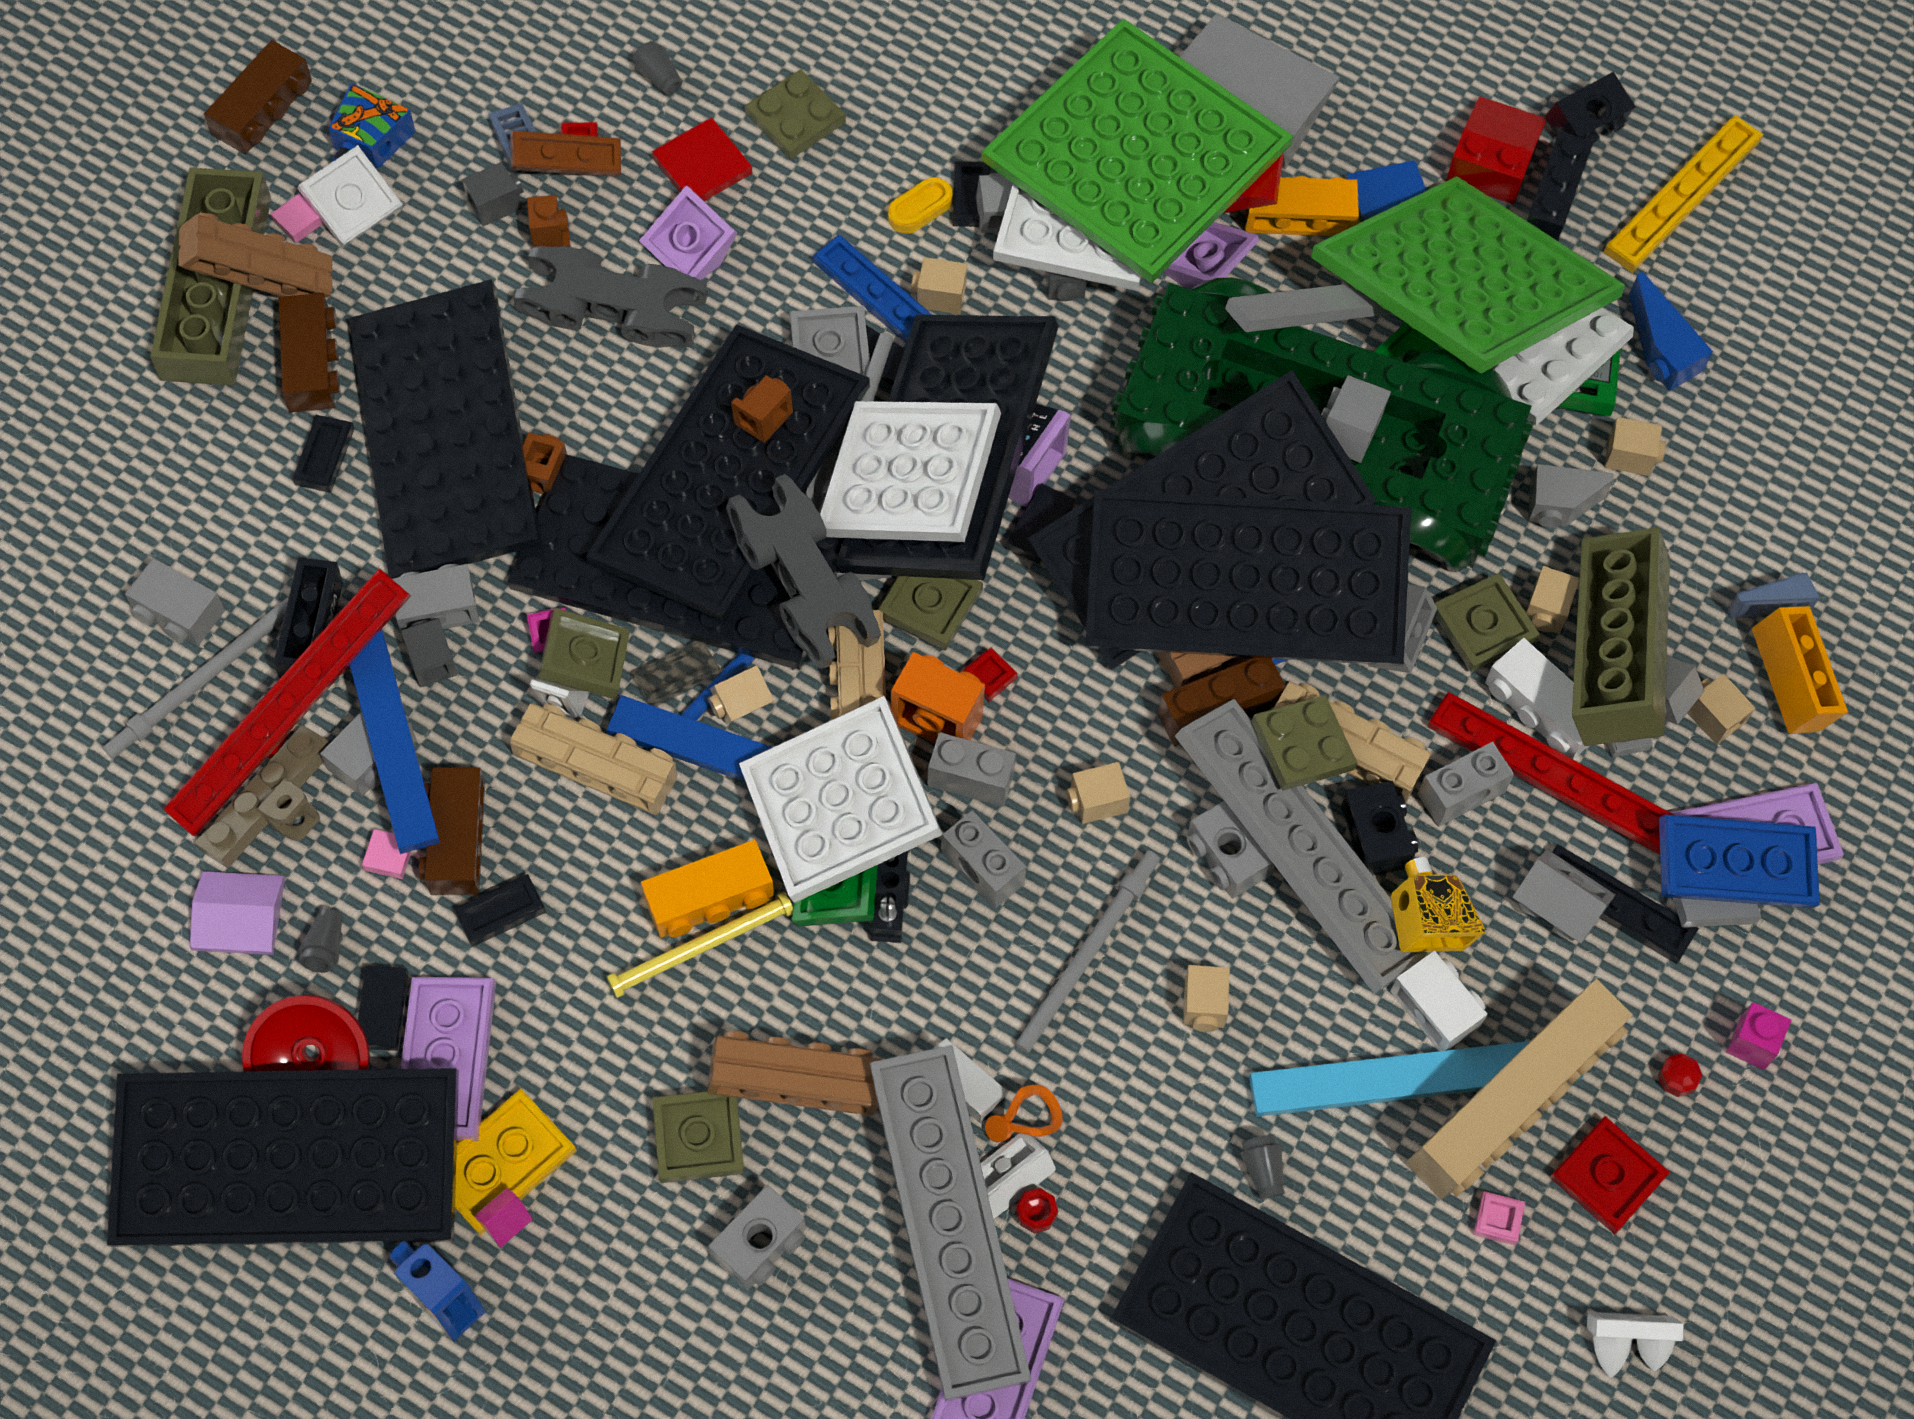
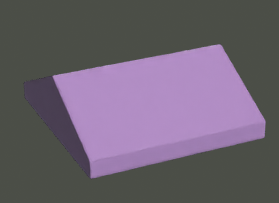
M686 185L639 241L666 267L674 268L684 274L702 280L722 264L737 232Z
M1213 222L1163 273L1187 289H1192L1198 284L1214 278H1225L1258 243V235Z
M203 871L192 901L190 949L192 951L273 955L285 877L279 875Z

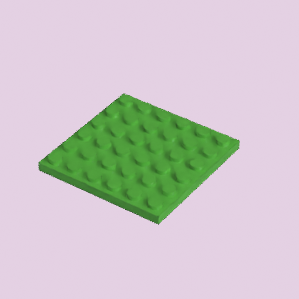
M1123 18L982 151L981 160L1143 278L1153 283L1292 145L1293 135Z
M1457 176L1315 244L1311 255L1312 259L1323 265L1329 272L1345 280L1354 289L1364 293L1380 304L1383 309L1390 311L1408 323L1411 328L1418 330L1437 343L1439 347L1449 351L1465 362L1468 367L1479 373L1489 370L1621 298L1625 288V284Z

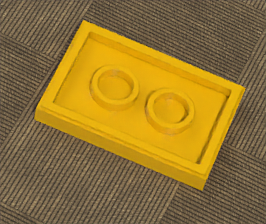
M521 1088L480 1123L479 1141L463 1139L457 1143L455 1209L479 1236L485 1232V1229L474 1216L506 1188L510 1189L522 1200L577 1152L576 1147Z

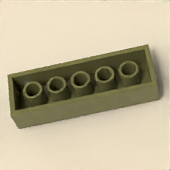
M189 167L150 356L160 381L236 385L254 288L178 266L179 249L181 248L179 245V229L181 225L196 214L210 213L217 216L218 221L231 225L237 223L246 224L252 228L253 232L264 235L271 195L263 172Z
M1659 527L1582 539L1572 718L1584 746L1664 736L1670 556Z

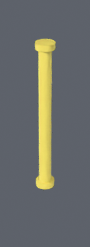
M782 892L776 895L777 900L617 976L615 973L606 976L616 998L625 995L624 990L783 914L786 917L792 915L793 906L787 894Z

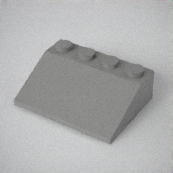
M1218 14L1213 16L1180 56L1187 63L1293 135L1292 145L1283 155L1282 168L1285 170L1340 80L1339 76Z

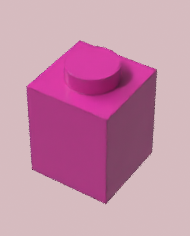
M1752 1002L1740 1017L1726 1053L1765 1070L1778 1056L1792 1019Z

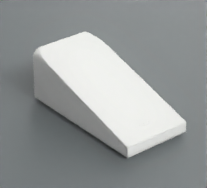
M545 679L531 680L530 686L543 706L544 704H552L560 708L567 716L581 717L589 695L587 691Z

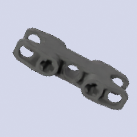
M538 246L530 249L528 254L530 269L540 275L553 278L554 281L541 289L522 287L516 290L514 303L516 310L522 314L540 320L549 326L570 330L579 329L585 316L623 324L622 335L637 344L656 348H684L693 346L695 339L694 325L684 319L671 316L669 311L680 305L700 306L706 303L708 297L707 284L698 278L684 274L674 268L656 264L642 266L639 276L635 277L601 270L602 262L600 258L586 250L568 246Z
M784 474L775 478V484L772 486L774 498L781 511L779 514L774 516L760 515L751 508L747 500L741 495L730 498L726 509L736 535L737 544L750 566L758 570L771 564L791 599L781 603L779 609L782 620L793 640L820 669H824L832 665V660L835 658L834 648L826 633L827 628L836 625L845 626L867 648L878 642L881 633L871 607L870 598L859 579L852 572L836 578L817 547L816 543L824 540L827 532L825 524L813 502L799 489L790 477Z

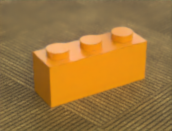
M1305 176L1280 177L1277 204L1245 209V231L1256 234L1334 236L1357 225L1359 217L1358 181L1340 177L1331 179L1308 178Z
M1810 606L1779 607L1751 628L1789 734L1820 732L1848 713Z
M756 839L641 881L643 897L660 939L666 936L671 938L680 937L691 931L693 926L706 921L708 923L720 922L729 917L730 912L744 907L747 909L760 907L770 897L774 896L773 881Z

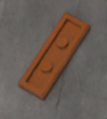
M512 131L510 134L511 170L619 177L621 174V138Z

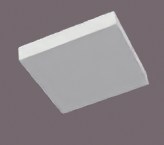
M358 145L299 184L297 188L342 248L401 209L403 205Z

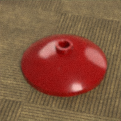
M303 994L283 998L267 1007L257 1016L245 1036L242 1049V1065L244 1072L369 1070L370 1051L364 1030L357 1019L345 1007L322 996ZM307 1045H314L318 1048L319 1056L317 1058H312L307 1054Z

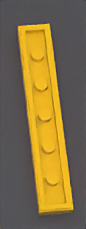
M1734 115L1606 245L1603 253L1633 273L1760 143L1764 134L1737 115Z

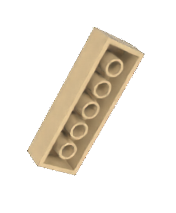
M1595 979L1405 1163L1440 1200L1450 1192L1458 1197L1484 1174V1171L1479 1167L1480 1165L1486 1169L1514 1144L1508 1138L1509 1136L1515 1141L1523 1132L1525 1133L1543 1116L1537 1110L1538 1108L1544 1112L1552 1104H1555L1571 1088L1566 1081L1572 1085L1600 1060V1056L1609 1048H1612L1628 1032L1623 1025L1633 1014L1598 979Z

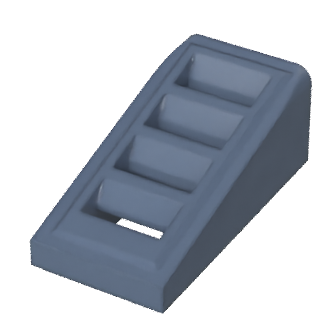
M522 103L488 113L510 169L511 151L509 139L511 132H536ZM519 116V118L500 123L501 121ZM521 124L523 125V127L514 130H510L507 132L504 131L505 129H509ZM511 170L512 173L521 171V170Z
M1803 572L1737 593L1727 612L1730 618L1769 616L1779 607L1810 606L1812 610L1819 600V595L1808 573Z

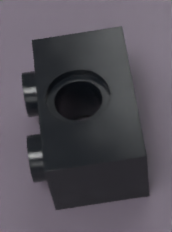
M1611 72L1557 101L1544 118L1556 136H1558L1559 131L1595 143L1600 139L1599 135L1608 130L1610 134H1613L1629 123L1627 117L1636 106L1615 73ZM1587 111L1592 112L1596 119L1592 118Z
M1393 781L1346 790L1341 807L1356 855L1373 876L1405 869V864L1413 860L1415 853L1418 852V842L1414 830H1408L1404 817L1407 815V808L1402 793H1396ZM1373 824H1384L1391 832L1380 833L1373 827Z

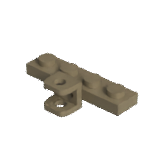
M301 725L195 842L199 850L224 867L229 868L268 823L273 830L293 841L302 840L318 823L320 815L308 803L307 797L300 788L324 762L320 753L330 744L329 740ZM300 816L305 817L301 825L293 826V821Z

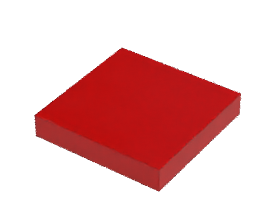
M712 117L652 151L653 160L679 192L687 185L703 201L753 174L752 165Z
M1604 1116L1554 1171L1550 1179L1615 1235L1669 1175L1670 1171L1610 1119Z

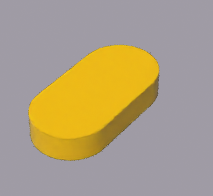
M937 177L923 180L891 202L888 208L889 225L895 231L903 234L918 231L951 207L952 187L947 181Z

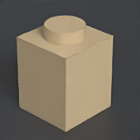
M924 257L921 271H914L911 293H917V302L926 310L961 315L967 283V264Z
M1617 417L1609 434L1604 468L1650 476L1655 463H1662L1665 454L1666 441L1660 440L1662 425Z
M1546 566L1542 567L1526 609V614L1537 630L1560 634L1568 617L1580 578Z
M757 665L710 688L713 696L708 697L715 716L718 719L723 717L726 724L774 702Z
M1722 674L1713 682L1708 678L1703 680L1701 683L1704 692L1687 712L1716 745L1746 724L1756 709L1725 674Z
M1119 762L1073 773L1071 788L1066 789L1069 807L1072 812L1078 811L1082 824L1128 813L1131 797Z
M1188 965L1184 987L1183 1025L1193 1026L1194 1030L1201 1032H1213L1218 1028L1225 1027L1229 1011L1230 968Z

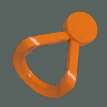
M1023 1086L1014 1096L1005 1115L998 1114L988 1118L985 1125L986 1134L994 1142L1008 1140L1013 1132L1037 1137L1047 1136L1061 1128L1063 1123L1061 1107L1054 1094L1045 1086ZM1033 1095L1041 1097L1049 1107L1051 1113V1123L1049 1126L1031 1127L1012 1123L1023 1100Z

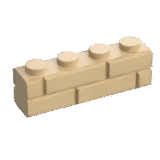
M873 610V613L878 622L881 636L876 644L868 648L861 644L857 636L845 626L836 625L828 628L829 640L834 650L837 649V661H832V665H830V685H838V697H831V720L883 696L886 698L883 612L880 610Z
M1289 681L1273 709L1320 697V694L1316 688L1309 684L1300 683L1297 685ZM1329 701L1358 762L1354 771L1347 772V774L1369 785L1393 781L1396 793H1402L1405 803H1407L1432 753L1427 751L1424 744L1415 738L1405 737L1403 739L1391 733L1390 728L1382 721L1377 719H1370L1368 721L1356 715L1350 705L1342 701H1334V703Z
M534 703L529 704L521 723L518 724L510 740L514 756L651 814H659L667 794L670 793L677 779L676 763L673 762L669 754L656 748H652L650 752L637 747V743L632 738L624 734L617 733L613 737L603 733L596 723L588 719L581 718L579 722L565 717L566 714L552 704H544L543 707Z

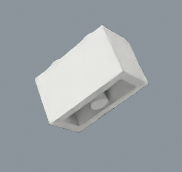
M1433 951L1398 976L1390 992L1439 1051H1446L1479 1029L1488 1014L1479 995L1472 990L1468 991L1458 979L1459 975L1454 965L1445 958L1441 959L1436 951Z

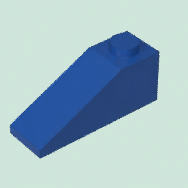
M1644 272L1639 273L1633 283L1629 298L1645 362L1649 367L1651 375L1657 381L1662 382L1670 392L1703 372L1713 351Z

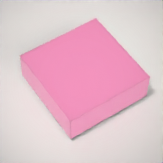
M300 193L271 213L273 222L295 244L323 224V221Z
M374 829L362 868L364 871L403 879L412 851L400 854L394 833Z
M1483 1191L1480 1198L1474 1235L1515 1246L1519 1239L1525 1202Z

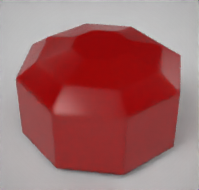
M1680 1053L1667 1057L1657 1076L1664 1091L1676 1097H1682L1692 1094L1697 1089L1703 1074L1697 1060Z
M1038 1188L1023 1193L1016 1205V1213L1020 1226L1032 1233L1050 1230L1058 1216V1208L1055 1197L1045 1190Z

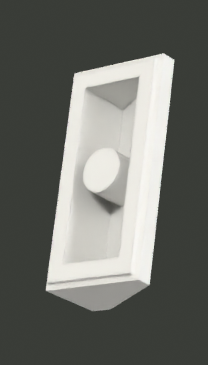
M946 1038L933 1049L953 1045L968 1113L981 1123L1008 1094V1091Z
M1017 1134L980 1163L993 1219L1018 1201L1024 1192L1032 1190L1055 1171V1165L1048 1150L1031 1135Z

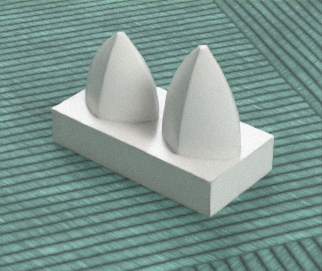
M1587 1312V1330L1593 1334L1594 1349L1598 1362L1610 1378H1613L1624 1365L1630 1352L1632 1339L1637 1340L1639 1353L1652 1371H1657L1669 1359L1675 1341H1683V1323L1674 1316Z

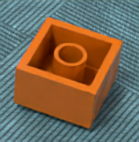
M913 652L891 690V710L898 727L936 744L939 732L971 740L983 718L985 684L981 683L976 676L969 672L961 671L959 673L946 667L941 660L934 656H922Z

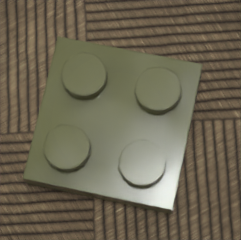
M802 69L745 105L746 115L790 160L846 123V114Z
M1500 573L1435 602L1437 610L1434 616L1470 672L1499 660L1521 639L1525 638L1532 644L1537 642L1540 636Z
M898 576L878 610L883 612L884 621L946 651L982 592L983 583L978 580Z
M554 608L538 678L615 699L620 687L630 629Z
M1326 695L1258 713L1251 720V724L1282 791L1354 771L1358 764Z
M706 1091L652 1098L660 1184L745 1174L738 1099L736 1097L707 1094Z

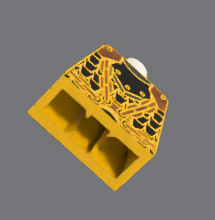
M1425 857L1415 858L1405 864L1404 867L1408 879L1395 889L1391 895L1401 952L1464 951L1486 933L1469 896L1457 876L1433 875L1428 859Z

